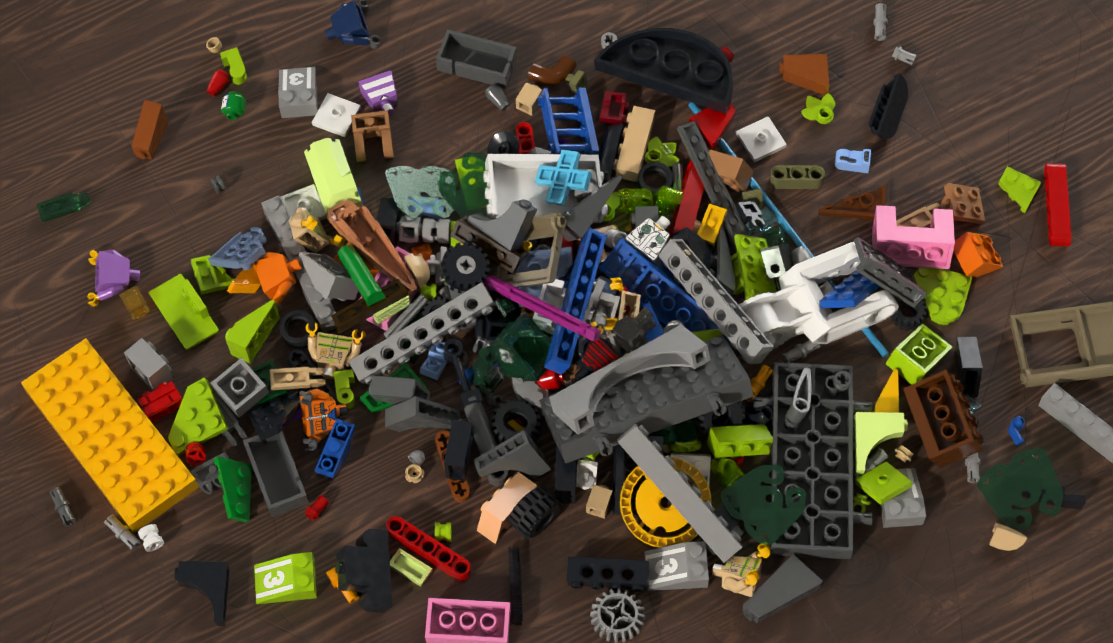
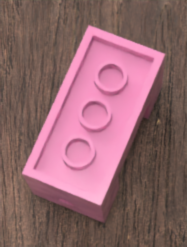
M876 205L872 229V246L903 267L950 268L955 244L953 210L934 209L930 228L896 226L895 206Z

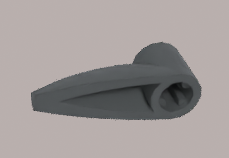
M806 367L802 371L795 389L793 402L787 411V417L793 423L802 422L810 408L811 370Z

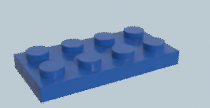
M854 271L841 284L835 286L831 292L826 293V296L819 301L820 307H856L880 286L858 271Z

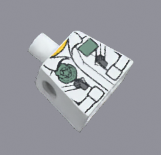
M661 216L656 223L648 218L632 231L625 240L655 263L659 253L669 239V234L665 229L669 226L670 221L664 216Z

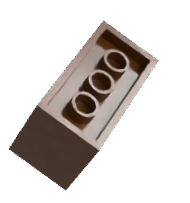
M944 370L903 388L928 457L932 462L942 468L985 450L982 444L985 442L983 435L976 429L978 422L974 414H971L969 410L971 404L967 396L964 397L962 392L964 386L961 380L956 378L955 374Z

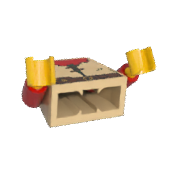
M620 277L610 278V289H617L620 300L615 317L606 318L607 325L604 328L605 330H611L612 333H616L620 338H628L638 324L641 295L629 292L622 284Z

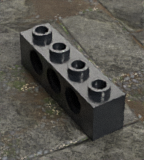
M568 557L566 581L571 588L575 589L589 586L594 590H602L603 587H608L614 591H617L619 588L621 591H623V588H628L634 592H643L644 589L648 590L650 564L649 561ZM587 570L593 572V575L589 578L583 576V573ZM610 571L614 575L610 579H605L603 574ZM630 572L634 576L632 579L626 580L623 578V575Z

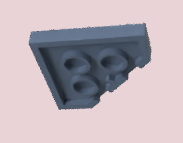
M571 247L561 248L556 279L562 280L573 268ZM551 249L529 251L528 258L520 262L516 273L548 268ZM543 284L521 287L519 289L539 298Z

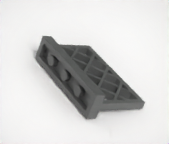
M859 237L854 240L860 263L856 266L859 273L913 308L927 295L926 291L917 285L911 271Z

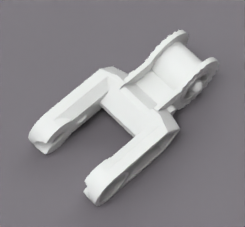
M854 242L794 265L779 277L780 291L756 295L739 304L742 310L774 346L773 349L778 348L779 345H782L788 339L801 334H805L812 343L828 344L886 320L899 308L895 298L887 290L870 295L856 307H846L834 313L830 308L820 307L819 301L824 296L818 284L840 275H848L857 271L856 266L860 263V259Z

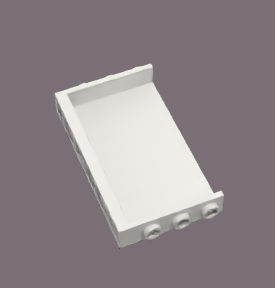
M488 154L485 162L486 171H484L483 175L484 182H487L485 198L489 200L487 216L498 218L509 209L512 202L521 199L530 201L532 206L537 208L535 216L558 212L563 214L566 210L569 211L578 203L574 199V190L572 189L569 191L565 207L547 204L545 200L550 186H542L535 183L539 166L556 167L560 154ZM581 155L577 170H594L597 179L596 186L598 188L601 187L604 175L603 172H600L599 155ZM604 204L592 223H602L604 216H607V204Z

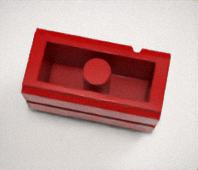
M172 381L161 383L157 389L152 392H144L137 399L141 409L151 423L179 409L183 400Z

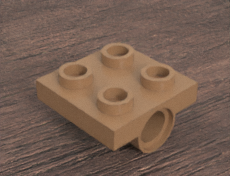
M947 183L944 186L946 196L942 199L941 209L953 210V220L976 224L985 222L979 188Z

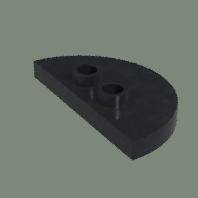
M652 28L636 31L615 40L605 47L594 59L595 70L724 114L730 108L733 98V74L729 61L714 43L693 32L675 28Z

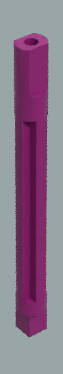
M494 276L486 278V287L592 341L600 339L601 330Z

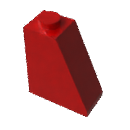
M731 103L726 114L705 108L690 117L689 123L695 121L708 150L716 148L733 122L736 110Z

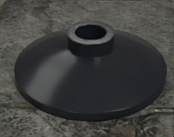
M509 131L498 132L488 144L487 155L518 154L519 141Z

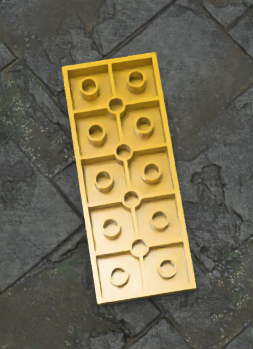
M86 338L21 382L27 394L133 534L199 488L196 479Z

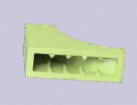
M855 413V475L864 474L866 459L878 444L891 438L902 437L904 431H907L908 422L907 419H904V413Z

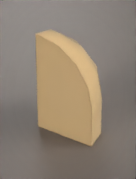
M413 253L404 256L405 264L421 289L430 278L428 264L420 253L418 256H414Z
M995 522L992 530L994 533L989 545L1001 550H1015L1025 543L1027 537L1012 528Z

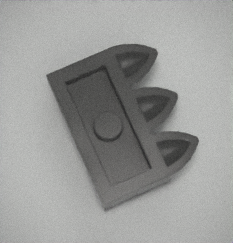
M226 451L218 455V457L229 459ZM214 458L190 470L203 492L211 494V482L223 488L222 483H219L218 480L219 471L217 465L215 466Z

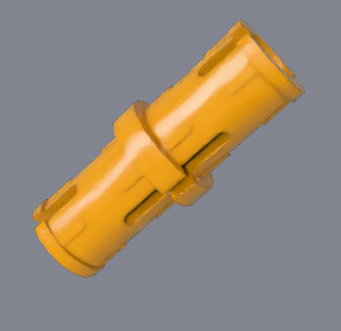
M762 365L757 375L750 380L753 397L757 396L760 390L765 388V382L773 373V370L767 365ZM753 397L745 399L746 401L753 403Z

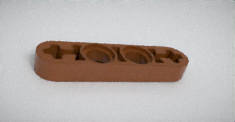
M445 430L438 432L435 436V443L443 468L447 448H444L441 438L445 437V439L449 440L450 432ZM447 478L454 500L459 503L466 502L470 497L467 480ZM457 485H461V489L464 492V496H460V494H458Z

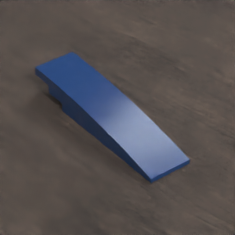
M621 238L598 268L610 278L620 277L622 284L629 292L640 294V306L643 308V305L650 303L657 319L665 326L672 320H678L690 332L719 329L707 317L708 314L696 304V300L692 295L685 291L682 285L623 238ZM724 335L729 346L732 348L729 339Z

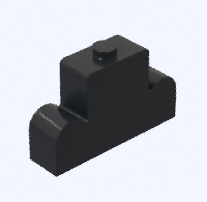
M368 529L357 538L356 546L346 545L336 554L335 572L338 575V589L341 591L362 592L359 597V605L364 611L385 613L392 607L388 530Z

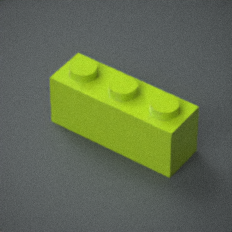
M765 424L711 427L707 439V445L715 458L767 455L770 453L773 443V437Z

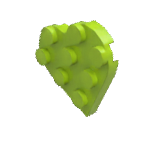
M919 267L914 273V278L917 285L926 291L927 295L921 301L925 302L926 311L931 320L942 325H948L950 322L958 320L965 306L972 277L946 269Z

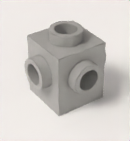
M413 214L402 216L400 222H397L399 241L407 243L419 241L423 228L421 217H416Z

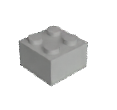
M141 338L126 350L124 354L131 369L154 391L161 383L173 380L172 369L168 365L169 361L163 354L158 355L155 352L157 350L150 341L146 342Z
M242 358L211 382L214 390L238 417L242 416L269 393L266 385Z

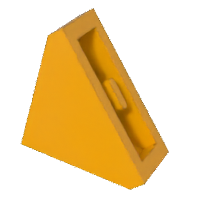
M254 263L250 269L242 270L230 284L227 292L256 293L261 283Z

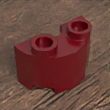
M605 91L600 122L609 124L623 122L626 126L627 115L624 113L629 110V101H626L627 93Z

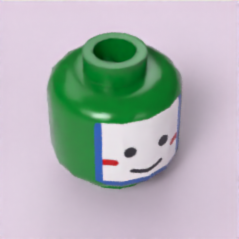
M229 92V94L223 97L221 112L229 120L241 118L244 116L246 99L239 92Z

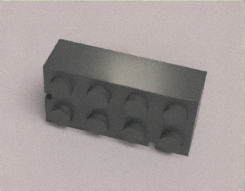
M447 29L436 57L437 71L452 75L453 72H456V76L491 85L496 83L498 86L506 88L517 60V48Z
M282 431L277 435L267 438V444L265 445L258 435L243 440L272 518L309 504Z

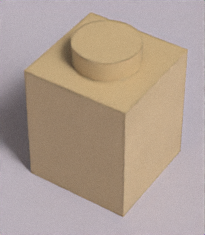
M526 82L516 98V109L533 115L539 106L538 97L541 95L542 89L537 85H531Z
M593 485L586 504V513L605 519L612 500L613 491L605 485Z

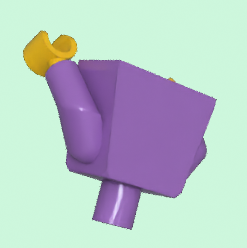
M95 250L90 251L89 254L93 258L88 260L92 265H96L95 292H98L97 295L94 293L87 295L89 299L94 298L93 301L88 302L91 306L95 307L100 303V300L108 299L126 290L129 280L139 281L140 270L130 269V260L117 251L106 250L99 251V253Z

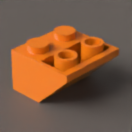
M966 232L955 240L953 251L966 276L979 277L1004 267L1000 261L1001 257L993 248V242L989 236Z

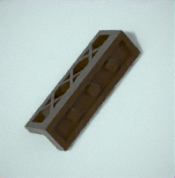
M468 215L456 221L451 237L463 244L468 242V246H471L472 243L476 244V249L481 247L483 249L482 254L486 253L487 259L512 274L517 272L520 262L528 258L530 252L522 247L509 251L467 222Z
M397 279L382 287L381 290L386 298L369 307L362 298L332 314L331 317L338 333L346 331L373 316V314L408 296V291L402 282Z

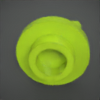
M857 493L856 496L853 495V510L855 505H861V512L865 513L866 505L871 503L868 500V496Z

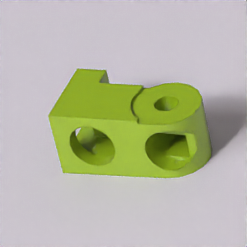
M237 47L221 52L220 56L224 67H230L232 82L237 85L245 83L247 74Z
M353 369L334 372L338 403L339 405L346 404L347 409H350L355 404L354 394L350 387V383H355Z

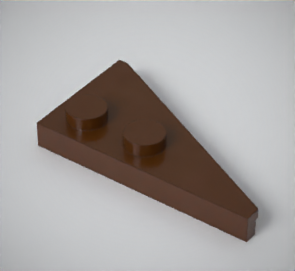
M880 186V189L872 192L866 191L861 195L845 198L842 202L834 205H825L823 208H819L818 215L874 220L876 205L885 206L886 186Z

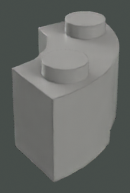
M512 368V384L516 398L519 401L525 399L527 404L531 402L533 408H537L538 415L544 417L539 400L549 396L548 390L542 389L535 384L532 379L531 370Z

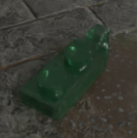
M71 192L36 205L40 219L44 223L83 209L82 207L90 205L91 201L88 193L78 195V193L73 194Z

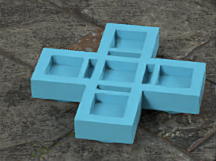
M562 150L556 167L539 166L535 183L537 185L550 186L545 200L547 204L565 207L570 189L587 191L592 174L590 171L577 170L581 157L579 152Z

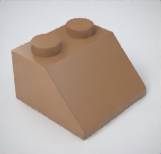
M709 150V155L716 171L723 179V183L729 186L728 189L734 192H739V190L746 192L754 171L745 160Z

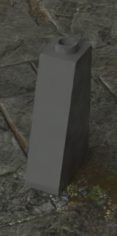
M792 554L753 596L743 604V614L748 620L755 621L758 624L818 591L822 587L823 580Z

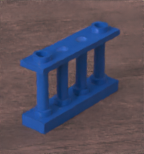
M544 88L538 97V105L542 109L548 139V151H551V154H559L562 150L583 151L586 155H597L599 147L586 88H578L573 97H549L548 89ZM573 104L576 106L577 112L552 113L551 105ZM554 120H577L580 128L556 129ZM557 136H580L583 138V144H559Z

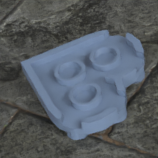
M252 227L250 228L251 231L245 234L239 232L214 253L208 261L212 266L233 269L243 268V270L250 269L256 260L266 255L262 245L267 242V239L261 228Z

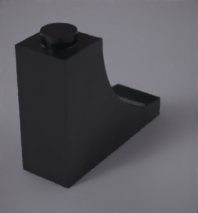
M179 561L178 568H175V580L178 581L180 587L197 590L206 596L212 603L216 625L225 626L230 576L228 563Z

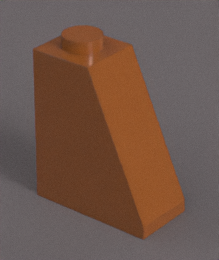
M827 54L783 55L782 62H779V73H782L784 81L823 95L828 94Z
M145 100L132 142L134 154L141 159L147 158L152 160L167 128L168 120L162 104Z

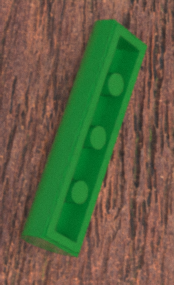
M351 244L341 247L338 251L339 260L368 307L385 299L383 291L356 248Z

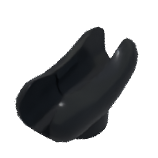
M753 406L745 407L747 413L743 412L745 415V419L742 420L743 422L751 425L765 424L766 427L769 426L770 419L773 416V410L769 406L754 409Z

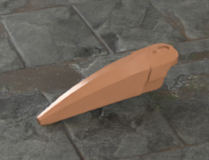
M346 200L329 209L327 213L328 221L367 261L392 281L399 279L409 292L412 293L417 289L412 276L396 249L367 207H358L353 202Z

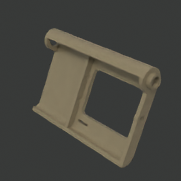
M559 212L534 216L524 241L554 236L548 268L507 275L506 269L489 260L490 270L487 277L494 276L517 288L553 283L556 279L566 225L565 217ZM486 287L488 292H494V290Z
M1113 302L1010 316L1011 330L1021 369L1020 381L1026 388L1113 376ZM1072 329L1074 331L1081 363L1034 370L1029 368L1022 339L1023 335Z

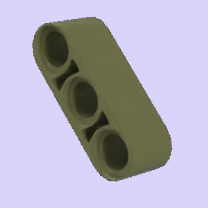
M778 165L771 169L769 182L775 189H819L823 185L825 171L822 167L816 165Z

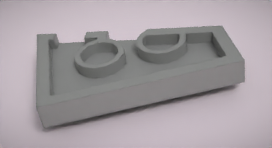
M599 278L597 282L594 281L591 290L593 294L588 301L583 319L588 324L591 323L595 311L594 308L597 307L606 281Z

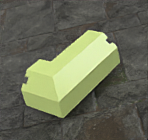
M331 138L313 142L310 145L311 149L304 151L326 216L330 208L342 201L349 200L358 207L363 206L340 140L335 139L336 142H332Z

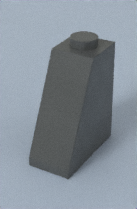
M373 376L372 382L369 385V395L376 401L394 405L413 397L429 400L430 392L416 379Z

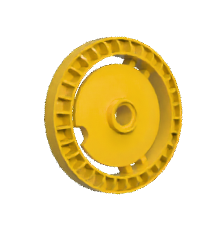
M669 456L676 464L674 468L682 470L694 481L698 490L702 493L700 498L704 502L709 501L712 503L708 483L699 470L689 462ZM636 466L627 476L620 494L621 514L628 529L642 542L659 548L689 542L694 539L698 533L692 526L684 532L670 537L653 535L658 526L664 527L666 532H672L682 528L688 522L672 503L668 507L660 505V500L665 495L639 466ZM644 475L646 480L640 485L635 502L637 513L642 520L638 525L631 510V494L637 481ZM644 524L651 528L649 532L642 529Z

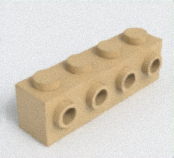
M634 106L632 112L628 113V128L624 127L622 134L624 142L619 144L618 154L620 156L619 159H615L613 170H616V176L620 175L623 177L622 179L638 182L639 171L642 168L655 121V110Z

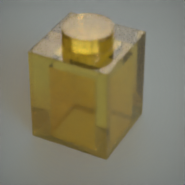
M137 286L119 294L132 320L142 318L146 313L150 312Z

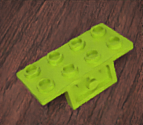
M736 234L734 239L737 252L731 256L735 274V292L732 294L739 295L744 291L745 299L748 300L763 293H776L774 278H768L760 250L768 248L767 240Z
M182 274L175 276L149 292L150 297L185 350L193 348L219 332V329L209 316L207 307L189 280H185Z

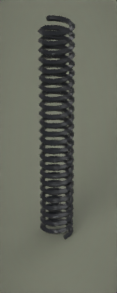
M509 547L512 623L514 625H522V623H514L523 621L522 588H520L522 587L520 585V549Z

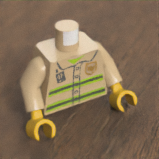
M299 207L295 211L296 214L289 219L293 239L315 253L326 245L333 244L341 248L346 241L345 238L337 234L335 238L326 235L320 220L309 213L305 207Z
M308 323L306 325V331L310 333L308 335V350L312 360L317 362L319 368L325 369V373L322 375L323 378L334 379L335 371L346 370L347 367L351 366L348 361L360 355L361 340L365 338L366 333L362 331L360 338L357 336L358 329L352 332V337L321 332L315 335V332L318 330V324L315 323V330L312 331L309 329Z
M763 542L757 547L759 552L755 551L748 557L732 556L727 560L726 565L714 564L712 575L722 577V587L724 589L752 597L761 577V557L768 558L771 548L767 542Z

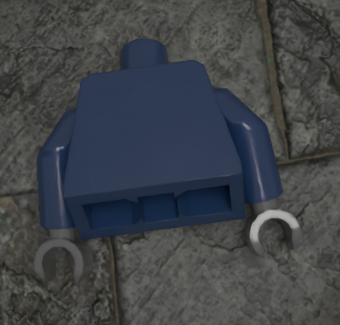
M353 0L350 3L341 4L330 17L333 27L325 30L327 38L331 40L337 37L343 44H370L371 48L378 49L380 47V43L377 42L379 41V36L373 35L371 38H368L370 33L363 14L369 11V5H366L367 1L360 0L357 4Z

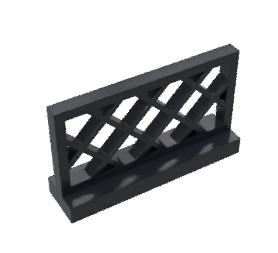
M647 436L650 441H658L662 448L660 452L663 454V437ZM620 444L614 446L612 515H622L620 494L623 483L627 478V472L629 474L631 472L627 468V462L631 457L627 459V452ZM639 487L631 494L635 501L636 496L634 494L638 491ZM636 509L632 511L633 515H638Z

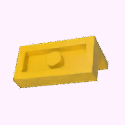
M709 204L697 235L709 244L714 245L727 214V209Z

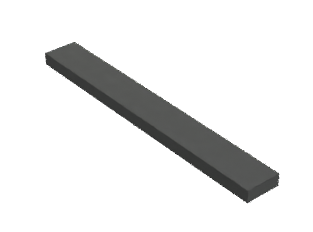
M695 121L678 126L677 131L712 204L727 209V214L723 221L724 230L736 253L734 236L736 234L749 236L744 223L723 183V179L716 171L709 155V150Z

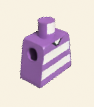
M391 70L358 81L361 94L374 112L382 110L388 111V115L394 113L393 106L398 104Z

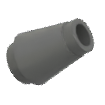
M495 83L485 90L486 98L501 111L506 110L510 106L501 86Z

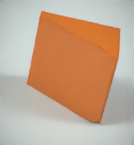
M429 243L411 248L414 256H418L420 253L425 261L430 260V256L433 255Z

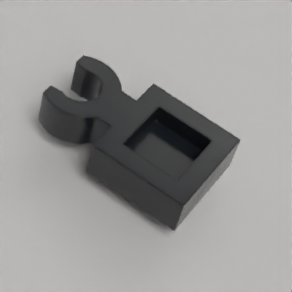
M755 201L739 202L736 209L743 221H749V228L752 231L755 230L757 225L762 230L765 222L761 218L762 213Z

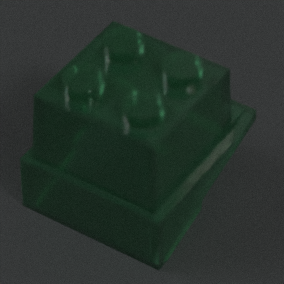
M524 311L515 322H509L490 345V348L505 377L522 378L523 382L538 381L547 370L544 368L552 340L548 335H544L528 313Z

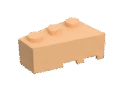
M519 472L514 477H509L504 487L497 489L490 501L487 500L480 509L482 513L477 531L496 544L499 541V535L503 528L508 530L511 526L508 519L516 504L527 493L537 488V485Z

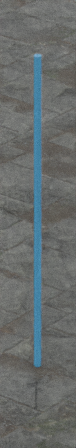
M689 103L688 106L694 114L701 111L697 104ZM722 138L718 145L724 153L737 157ZM751 177L749 183L753 190L761 189L763 203L796 246H803L813 258L814 255L756 180ZM832 279L828 280L834 289L837 285ZM869 327L862 329L883 358L886 357L889 352Z

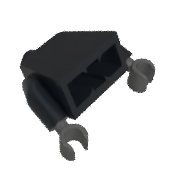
M493 309L487 315L482 314L476 321L475 338L477 341L473 347L475 353L478 347L484 353L487 343L483 340L485 338L486 340L520 341L516 349L517 353L521 354L525 350L527 354L528 341L525 340L527 337L524 323L510 311Z

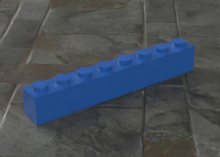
M589 228L580 240L560 309L582 321L607 237L606 234ZM556 323L544 368L562 375L571 365L579 334Z

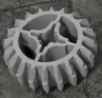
M620 588L617 589V593L610 589L609 595L603 592L602 598H596L597 604H592L594 611L590 612V616L593 618L591 624L596 625L594 631H600L599 636L601 638L607 635L606 641L608 642L611 640V637L614 638L615 643H618V638H622V642L625 643L626 636L632 640L634 638L633 633L639 634V628L644 626L642 621L645 620V615L642 613L645 609L640 606L641 600L635 601V594L629 597L628 590L621 594ZM619 602L614 607L607 606L611 603ZM625 605L632 609L634 618L625 612ZM621 609V617L619 616L615 621L614 614L619 613ZM601 614L606 615V618L610 619V627L603 622ZM620 625H627V626H628V627L623 628V629H617L618 626H620Z

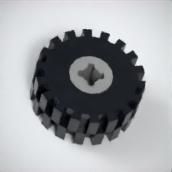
M464 242L463 245L456 243L455 247L451 246L448 252H445L441 261L440 272H442L441 279H445L444 284L451 286L450 290L458 289L457 293L461 294L462 291L466 292L481 282L484 284L489 274L490 261L487 260L488 256L486 253L482 254L483 249L481 247L476 249V244L473 243L471 246H468V242Z

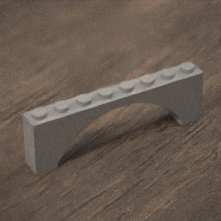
M679 325L549 397L553 413L576 434H580L595 425L593 420L595 409L601 398L614 385L634 374L654 368L683 366L696 369L711 360L708 346L683 325Z

